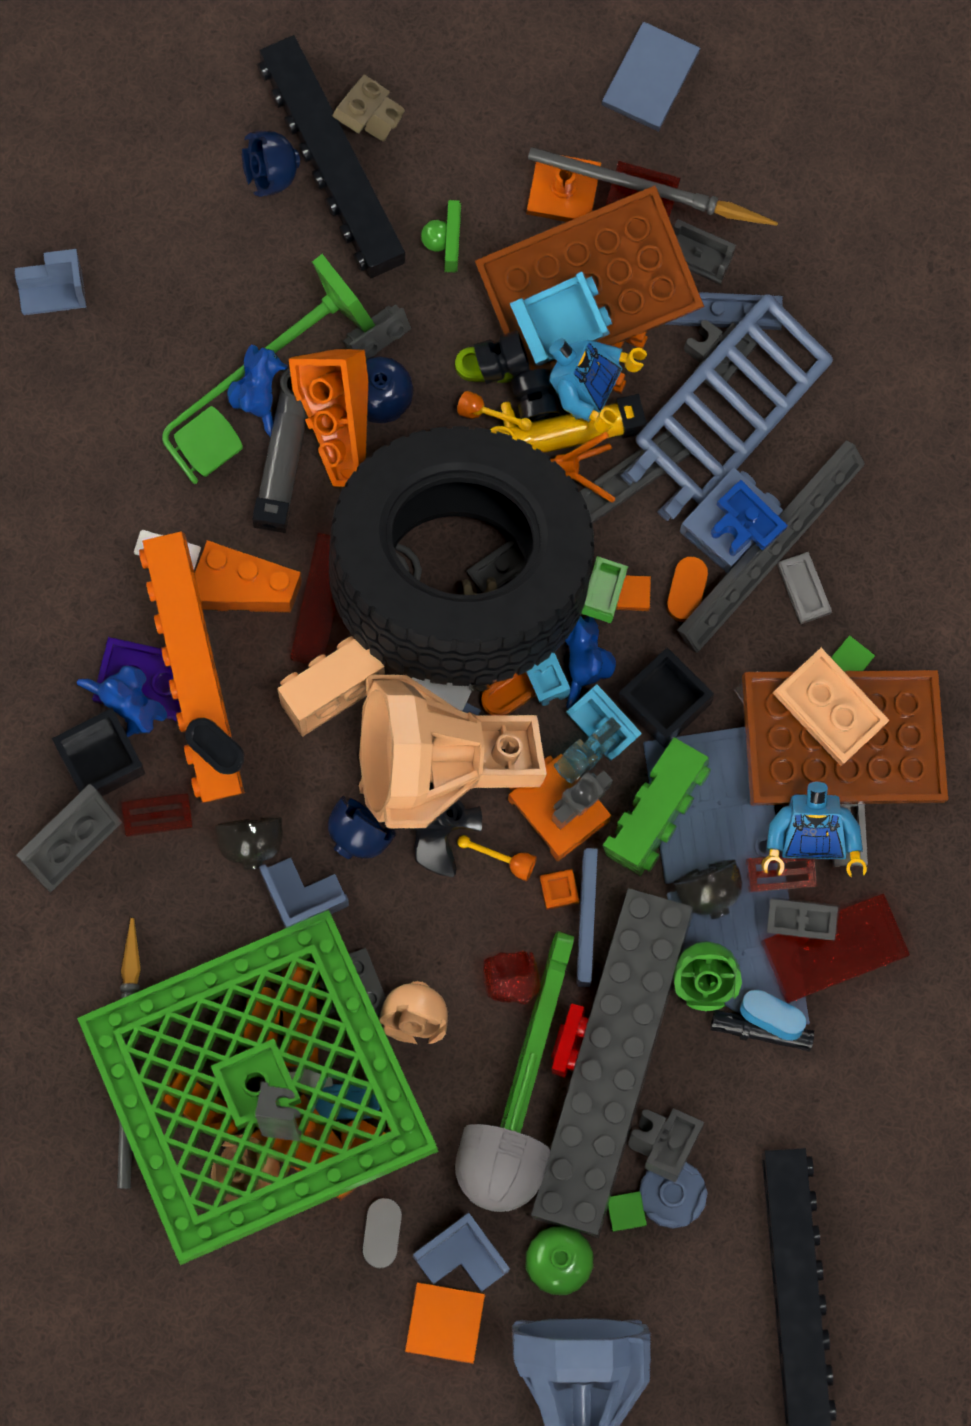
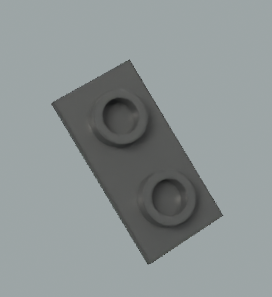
M396 304L392 307L388 305L371 318L376 326L367 332H363L357 327L352 332L346 334L347 338L343 340V343L347 349L365 350L367 360L393 341L401 338L406 332L411 330L403 308L399 309Z

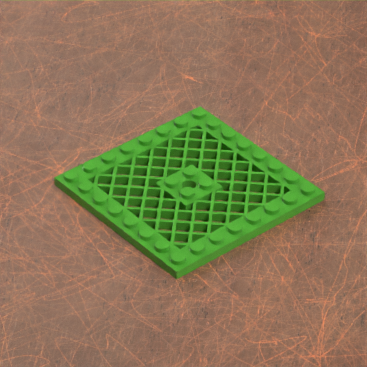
M329 910L77 1018L180 1265L438 1152L435 1141ZM312 957L314 963L306 961V959ZM289 967L285 977L274 974ZM297 967L312 971L307 985L292 980ZM319 975L328 993L314 988ZM266 980L281 985L276 999L261 994ZM257 981L253 991L243 988V986ZM288 988L303 993L298 1007L283 1002ZM226 994L222 1005L211 1001ZM235 994L249 998L244 1013L229 1008ZM310 996L326 1001L320 1015L305 1010ZM257 1002L272 1007L267 1020L252 1016ZM332 1005H334L341 1022L328 1018ZM203 1007L218 1012L212 1026L198 1021ZM194 1008L190 1018L179 1015ZM279 1009L294 1014L289 1028L274 1024ZM225 1015L240 1020L235 1034L220 1029ZM301 1018L316 1022L311 1036L296 1031ZM172 1021L186 1026L181 1040L166 1035ZM162 1022L158 1032L148 1029V1027ZM248 1023L263 1028L257 1042L242 1037ZM324 1025L339 1030L334 1044L318 1039ZM194 1029L209 1034L203 1048L188 1043ZM270 1031L285 1036L280 1050L274 1039L266 1042ZM346 1033L355 1052L341 1047ZM140 1035L154 1039L149 1054L134 1049ZM130 1036V1039L126 1045L123 1038ZM216 1037L231 1042L225 1056L210 1051ZM292 1039L308 1044L302 1058L287 1053ZM162 1042L177 1047L171 1062L156 1057ZM238 1045L249 1048L234 1056ZM315 1047L330 1052L325 1066L309 1061ZM184 1051L199 1055L193 1070L178 1065ZM337 1055L353 1060L347 1074L332 1069ZM131 1056L145 1061L139 1075ZM206 1059L218 1062L211 1065L215 1078L201 1073ZM284 1061L298 1066L293 1080ZM153 1064L167 1069L161 1084L147 1079ZM359 1064H361L368 1082L354 1077ZM305 1069L321 1074L315 1088L300 1083ZM175 1072L190 1077L184 1092L169 1087ZM253 1077H262L269 1083V1086L289 1089L295 1095L294 1099L279 1098L281 1106L298 1110L302 1118L298 1128L302 1132L300 1141L292 1142L287 1155L272 1150L276 1138L268 1137L265 1146L249 1141L254 1128H259L255 1113L260 1091L251 1092L246 1088L247 1082ZM328 1077L343 1082L338 1096L322 1091ZM197 1080L212 1085L206 1100L191 1095ZM350 1085L366 1090L361 1104L345 1099ZM144 1086L158 1091L152 1105ZM219 1089L228 1108L214 1103ZM297 1091L312 1096L306 1110L295 1107V1105L302 1103ZM373 1093L382 1112L368 1108ZM165 1094L180 1099L174 1114L159 1109ZM319 1099L334 1104L329 1119L313 1113ZM188 1102L203 1107L197 1122L182 1117ZM341 1107L357 1112L351 1127L336 1122ZM210 1110L225 1115L219 1130L204 1125ZM364 1115L380 1120L374 1135L359 1130ZM157 1117L171 1121L165 1136ZM232 1119L238 1130L246 1127L242 1138L227 1133ZM309 1121L325 1126L319 1141L304 1136ZM178 1124L193 1129L187 1144L172 1139ZM386 1124H388L390 1132L382 1135ZM332 1129L348 1134L342 1149L326 1144ZM200 1133L216 1138L210 1153L195 1147ZM355 1137L367 1141L350 1149ZM223 1141L238 1146L232 1161L217 1155ZM300 1143L316 1148L310 1163L294 1158ZM169 1147L183 1151L178 1166ZM245 1149L261 1154L255 1169L240 1164ZM323 1151L335 1155L318 1163ZM191 1155L206 1160L200 1175L185 1170ZM268 1157L284 1162L278 1177L262 1172ZM213 1163L229 1168L223 1183L207 1178ZM291 1165L303 1169L286 1177ZM236 1171L252 1176L246 1191L230 1186ZM182 1177L197 1182L191 1197ZM259 1179L271 1183L254 1191ZM204 1185L219 1190L213 1206L198 1201ZM226 1194L238 1197V1199L222 1205ZM195 1208L203 1210L206 1213L198 1216Z

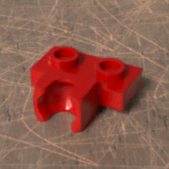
M571 1003L565 1025H560L551 1059L554 1060L552 1065V1074L565 1078L568 1069L573 1071L575 1069L589 1018L584 1017L585 1010L582 1006Z

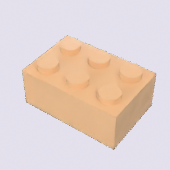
M353 636L340 642L336 647L338 650L329 656L322 654L313 659L308 665L310 668L299 675L297 672H294L280 682L282 686L277 688L280 704L302 737L366 697V679L369 675H385L384 665L381 661L370 654V649L365 650Z

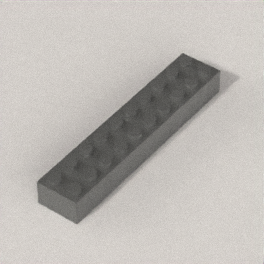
M627 889L551 1146L544 1178L531 1216L533 1219L555 1226L567 1227L599 1239L673 986L676 964L679 956L682 954L693 917V906Z

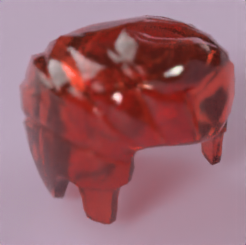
M526 951L515 953L500 952L484 960L483 983L488 998L503 1003L516 1002L528 1004L538 994L541 982L533 952H529V954Z

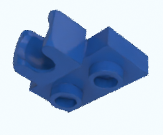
M740 480L717 501V506L726 515L714 525L711 535L717 539L724 533L732 534L735 540L731 544L729 554L735 556L750 540L763 551L786 530L788 525Z

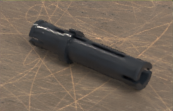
M714 1010L710 1031L739 1036L740 1040L756 1039L807 1052L811 1051L815 1032L814 1030L804 1029L799 1038L784 1040L750 1023L742 1015Z

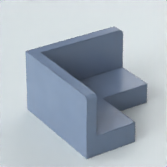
M76 249L45 252V265L14 268L23 315L87 308L83 274Z
M291 857L268 868L266 864L259 866L262 878L285 928L327 910L330 911V914H333L349 906V900L346 894H344L335 874L304 887Z
M470 1213L466 1214L413 1254V1258L433 1285L459 1265H462L482 1292L510 1270Z

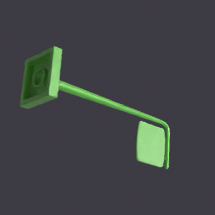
M323 254L313 260L312 263L327 295L321 299V304L266 346V349L273 350L274 353L278 352L327 314H334L338 310L363 332H367L376 326L358 298ZM244 365L168 424L163 431L162 441L165 447L193 484L198 483V479L193 474L194 470L207 477L243 449L242 442L226 418L213 406L207 408L174 434L178 447L174 448L170 443L169 434L176 426L228 389L232 382H237L245 376ZM179 449L184 454L186 459L190 462V464L193 466L192 469L188 467V465L177 452Z

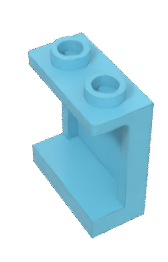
M581 271L576 274V277L525 300L521 298L510 303L531 354L538 366L555 359L549 353V348L558 339H564L568 344L583 340L596 341L610 334L607 326L611 325L612 321L605 306L599 308L594 296L598 295L599 291L592 276L586 278Z

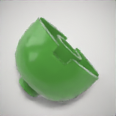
M709 941L699 942L686 948L678 958L673 975L675 992L678 997L685 1000L687 1006L701 1011L719 1010L725 1007V1002L729 1001L732 997L735 999L739 995L742 986L740 965L733 953L721 944Z
M552 1226L540 1231L530 1242L526 1252V1270L530 1280L541 1291L552 1295H568L579 1290L589 1280L594 1267L593 1251L588 1240L580 1232L567 1227Z

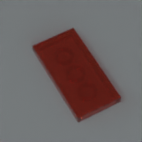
M884 893L841 909L837 922L838 930L835 941L777 934L761 941L786 1003L789 1004L910 956Z

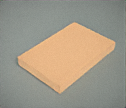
M822 648L814 653L773 692L778 700L840 766L849 760L890 721Z

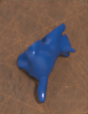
M251 344L244 357L245 377L242 380L231 383L227 391L228 400L233 408L242 409L244 412L261 417L265 432L271 437L273 418L270 411L273 401L272 381L278 371L286 370L288 366L281 362L273 350L266 348L258 350L257 346Z
M580 616L576 626L565 640L570 651L569 669L572 677L570 694L566 705L567 710L579 700L583 686L594 684L601 679L610 678L616 668V660L612 653L598 647L599 628L594 618L590 616L585 617L584 620Z
M123 666L118 673L110 676L101 684L91 679L77 680L78 686L98 695L106 707L109 709L113 708L114 712L127 722V737L133 734H149L154 728V719L158 721L167 719V712L164 706L143 694L142 686L146 682L144 672L136 667Z

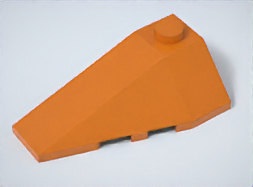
M335 349L289 358V367L295 398L297 401L301 400L307 414L306 424L309 429H313L320 445L318 452L332 485L344 487L352 473L366 459L369 380L365 350Z

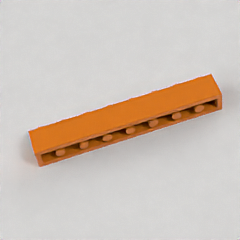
M181 531L142 540L144 549L139 550L140 560L143 569L149 568L151 581L146 583L150 601H156L159 614L154 615V621L158 634H164L166 647L161 648L165 666H171L174 679L169 680L170 691L173 699H179L181 712L176 713L179 729L181 732H184L193 720L207 718L214 721L232 738L186 535ZM184 745L188 765L194 764L196 777L191 778L195 797H201L202 803L245 794L240 770L234 774H221L189 745Z

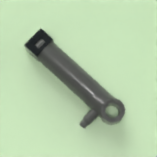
M287 369L280 379L281 387L259 496L256 498L252 518L254 528L286 533L290 503L306 428L305 419L308 418L301 400L297 401L294 393L288 389L292 384L290 369Z

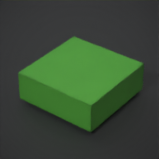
M849 635L831 658L843 671H864L875 655Z
M640 1191L610 1197L608 1211L612 1232L647 1226Z

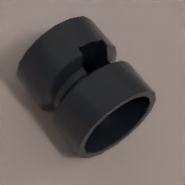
M518 330L501 335L498 342L489 339L474 344L477 361L487 385L503 380L506 373L515 376L530 371L528 357Z
M534 369L520 373L511 379L514 397L517 401L521 402L517 406L520 419L528 418L531 422L562 415L559 399L556 395L552 394L555 388L549 378L551 370Z

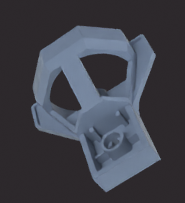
M605 1318L515 1321L514 1325H512L514 1363L519 1375L523 1377L540 1408L545 1426H620L650 1382V1331L647 1324H642L641 1320L619 1321Z

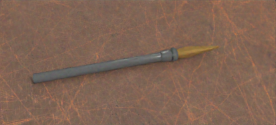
M531 147L528 155V160L636 191H643L656 185L661 198L692 206V208L702 212L706 210L709 215L716 213L729 219L778 225V222L732 202L718 201L716 196L709 198V195L694 194Z
M134 918L130 919L121 968L123 984L120 986V990L123 992L121 999L140 991L138 979L141 968ZM130 1036L123 1038L126 1045L130 1039ZM131 1056L133 1063L135 1065V1057ZM119 1120L117 1189H131L132 1149Z

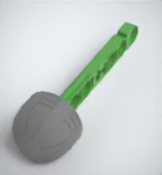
M560 931L556 932L545 964L546 967L536 996L500 1127L482 1124L465 1126L456 1155L455 1172L460 1188L470 1201L489 1211H511L530 1201L542 1184L549 1160L550 1149L540 1141L521 1134V1130L574 942V936Z

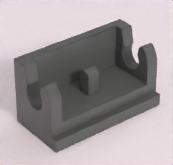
M677 219L673 230L689 270L717 284H721L733 259L736 245Z
M773 897L770 899L767 933L835 941L840 905Z
M261 1082L255 1117L262 1136L300 1141L302 1132L298 1129L295 1119L301 1117L300 1112L294 1108L283 1107L279 1102L281 1097L294 1099V1093L289 1089L269 1086L268 1082Z

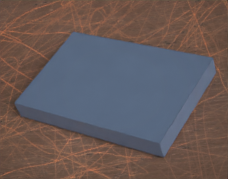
M643 22L602 100V106L659 132L700 52V47Z

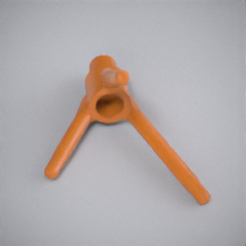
M607 432L596 436L572 452L556 455L555 458L550 459L551 462L555 461L565 470L566 477L570 476L571 479L576 480L611 503L615 501L614 496L578 474L580 460L611 450V444L592 448L609 437Z

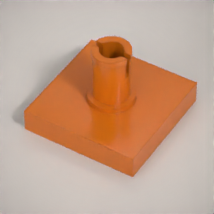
M569 157L601 167V162ZM536 162L527 215L568 222L592 212L598 179Z

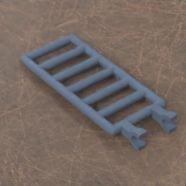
M769 294L764 295L637 435L636 443L644 451L620 477L629 485L633 482L636 483L655 461L680 486L678 491L657 511L666 521L670 518L674 519L691 497L700 504L733 468L738 469L831 365L833 361L832 356L773 296ZM767 310L817 359L806 373L756 324ZM747 333L797 382L786 396L735 347ZM726 356L776 405L765 419L714 370ZM705 379L755 428L745 442L739 439L693 393ZM684 402L735 452L723 466L673 417V414ZM663 426L714 475L702 489L651 440Z

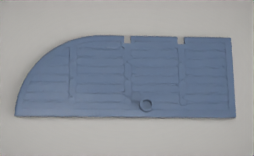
M745 727L676 737L683 743L708 756V768L711 769L705 783L702 786L697 784L692 791L691 796L694 797V800L688 811L684 815L679 813L673 824L677 828L669 842L665 843L662 841L659 846L665 884L678 882L679 891L667 893L668 900L693 906V917L683 951L696 943L709 941L719 943L733 953L740 965L742 986L739 995L735 999L732 997L729 1001L725 1002V1006L741 1014L740 1004L745 994L751 990H762L798 1008L806 1018V1025L810 1024L796 936L767 933L770 899L773 897L789 899L785 870L780 875L776 874L778 868L777 861L772 860L768 863L767 873L763 871L761 866L763 859L769 856V851L766 850L769 825L776 815L774 805L751 806L746 729ZM657 740L643 742L649 783L653 779L650 777L652 769L666 750ZM779 852V858L783 861L782 853Z

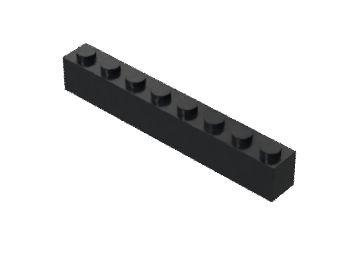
M295 35L260 49V62L257 63L260 75L264 81L270 80L274 88L271 90L272 98L278 108L283 106L287 114L284 120L291 135L297 133L301 141L298 144L299 151L305 162L311 161L315 169L312 171V176L319 189L324 188L329 198L325 199L328 209L333 217L339 216L343 224L339 226L341 234L347 244L352 242L356 250L353 256L360 271L366 270L370 279L405 264V251L338 120L332 116L334 112Z
M806 1148L764 1151L761 1155L786 1426H831V1421H836L835 1401L829 1400L828 1386L833 1385V1372L831 1364L826 1365L825 1351L830 1350L828 1329L822 1330L821 1316L826 1315L827 1308L825 1295H819L818 1281L823 1280V1265L821 1260H816L815 1246H820V1232L818 1225H813L812 1211H817L815 1190L810 1191L808 1178L814 1176L812 1156H806Z

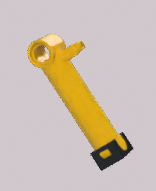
M639 394L617 398L616 403L603 407L612 408L618 414L617 420L612 424L610 430L607 431L609 434L608 438L622 435V438L636 436L647 425ZM502 403V413L515 417L511 403ZM571 413L532 422V427L528 431H523L519 425L504 420V426H495L490 429L491 433L496 434L498 431L511 435L512 439L525 441L531 444L534 450L538 448L544 453L585 444L602 434L595 429L593 420L587 422L583 419H575Z

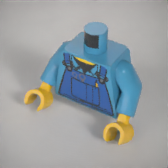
M558 339L549 348V353L557 360L549 378L559 395L562 408L571 413L575 419H583L587 422L593 420L594 427L598 432L604 433L609 431L612 424L617 420L618 414L612 408L603 407L623 369L619 362H623L628 371L638 372L644 364L636 362L633 358L644 360L647 356L646 351L642 348H634L627 354L622 352V348L591 340L568 344L564 339Z
M812 782L808 784L807 795H793L789 806L783 807L772 819L769 825L766 850L769 851V856L765 857L761 864L765 873L768 871V863L772 860H776L778 863L776 874L780 875L783 872L784 863L779 858V852L782 853V858L846 859L847 853L850 854V860L846 867L848 875L852 877L850 866L854 862H859L863 865V876L865 875L867 866L864 860L860 858V853L863 852L860 826L848 808L840 807L838 796L827 795L828 786L825 783Z

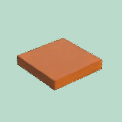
M417 1283L405 1352L474 1364L485 1294Z

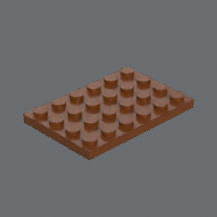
M656 185L475 260L503 333L507 334L518 330L528 357L530 370L549 369L552 371L557 360H551L540 366L535 363L510 303L521 298L525 300L576 277V274L581 271L586 278L592 276L599 291V294L594 296L599 308L605 306L612 321V324L607 326L610 334L595 342L613 346L704 308Z
M938 670L844 671L890 721L842 766L838 764L773 694L794 672H744L742 674L751 806L789 805L793 795H807L808 784L812 782L825 783L828 786L827 795L838 796L840 804L945 803L948 801Z

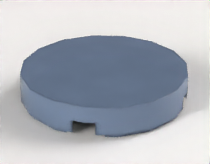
M687 1162L676 1183L649 1170L640 1183L639 1191L641 1192L644 1213L648 1219L661 1227L670 1229L685 1227L695 1221L705 1208L707 1199L705 1182L699 1171Z

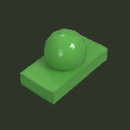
M448 200L447 224L441 220H433L428 222L421 232V240L426 248L434 252L446 249L444 272L454 273L458 269L461 203L455 200Z
M598 556L596 557L589 579L585 605L581 614L608 623L612 622L628 566Z

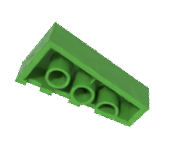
M674 737L652 769L650 777L653 779L650 784L645 782L635 795L632 804L635 807L633 812H624L618 821V827L615 831L616 838L608 836L604 842L603 848L606 856L639 876L643 874L644 870L650 872L659 858L660 854L656 853L661 842L668 843L677 828L673 823L678 814L682 813L684 815L694 800L691 793L697 784L702 786L711 772V769L708 768L709 757Z

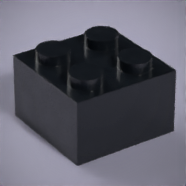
M667 647L619 692L618 703L654 739L666 748L674 737L676 738L712 704L714 693Z
M113 708L52 738L79 793L91 784L101 796H104L145 775L143 765Z

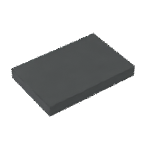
M89 784L16 856L42 886L49 892H52L122 821L100 793Z

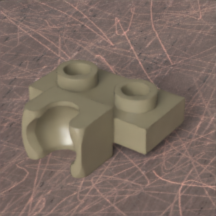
M363 74L337 106L332 116L358 134L366 126L365 131L377 139L385 141L391 129H395L405 110L402 106L388 98L389 90Z

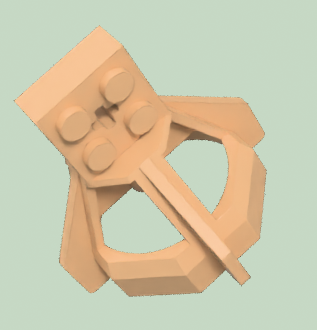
M369 675L367 677V698L362 707L359 752L362 779L359 783L360 794H364L367 808L378 822H385L387 828H426L472 788L540 787L547 773L537 715L475 716L471 712L466 713L456 709L407 675ZM430 783H433L434 789L429 791Z

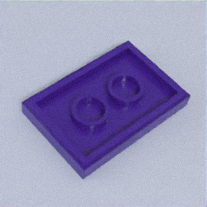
M108 637L97 683L101 684L110 676L118 673L123 666L136 667L142 670L146 677V682L142 686L143 694L164 706L167 712V719L177 721L176 713L181 712L179 699H173L169 686V680L174 679L171 666H165L161 648ZM94 694L93 702L103 704L99 696Z

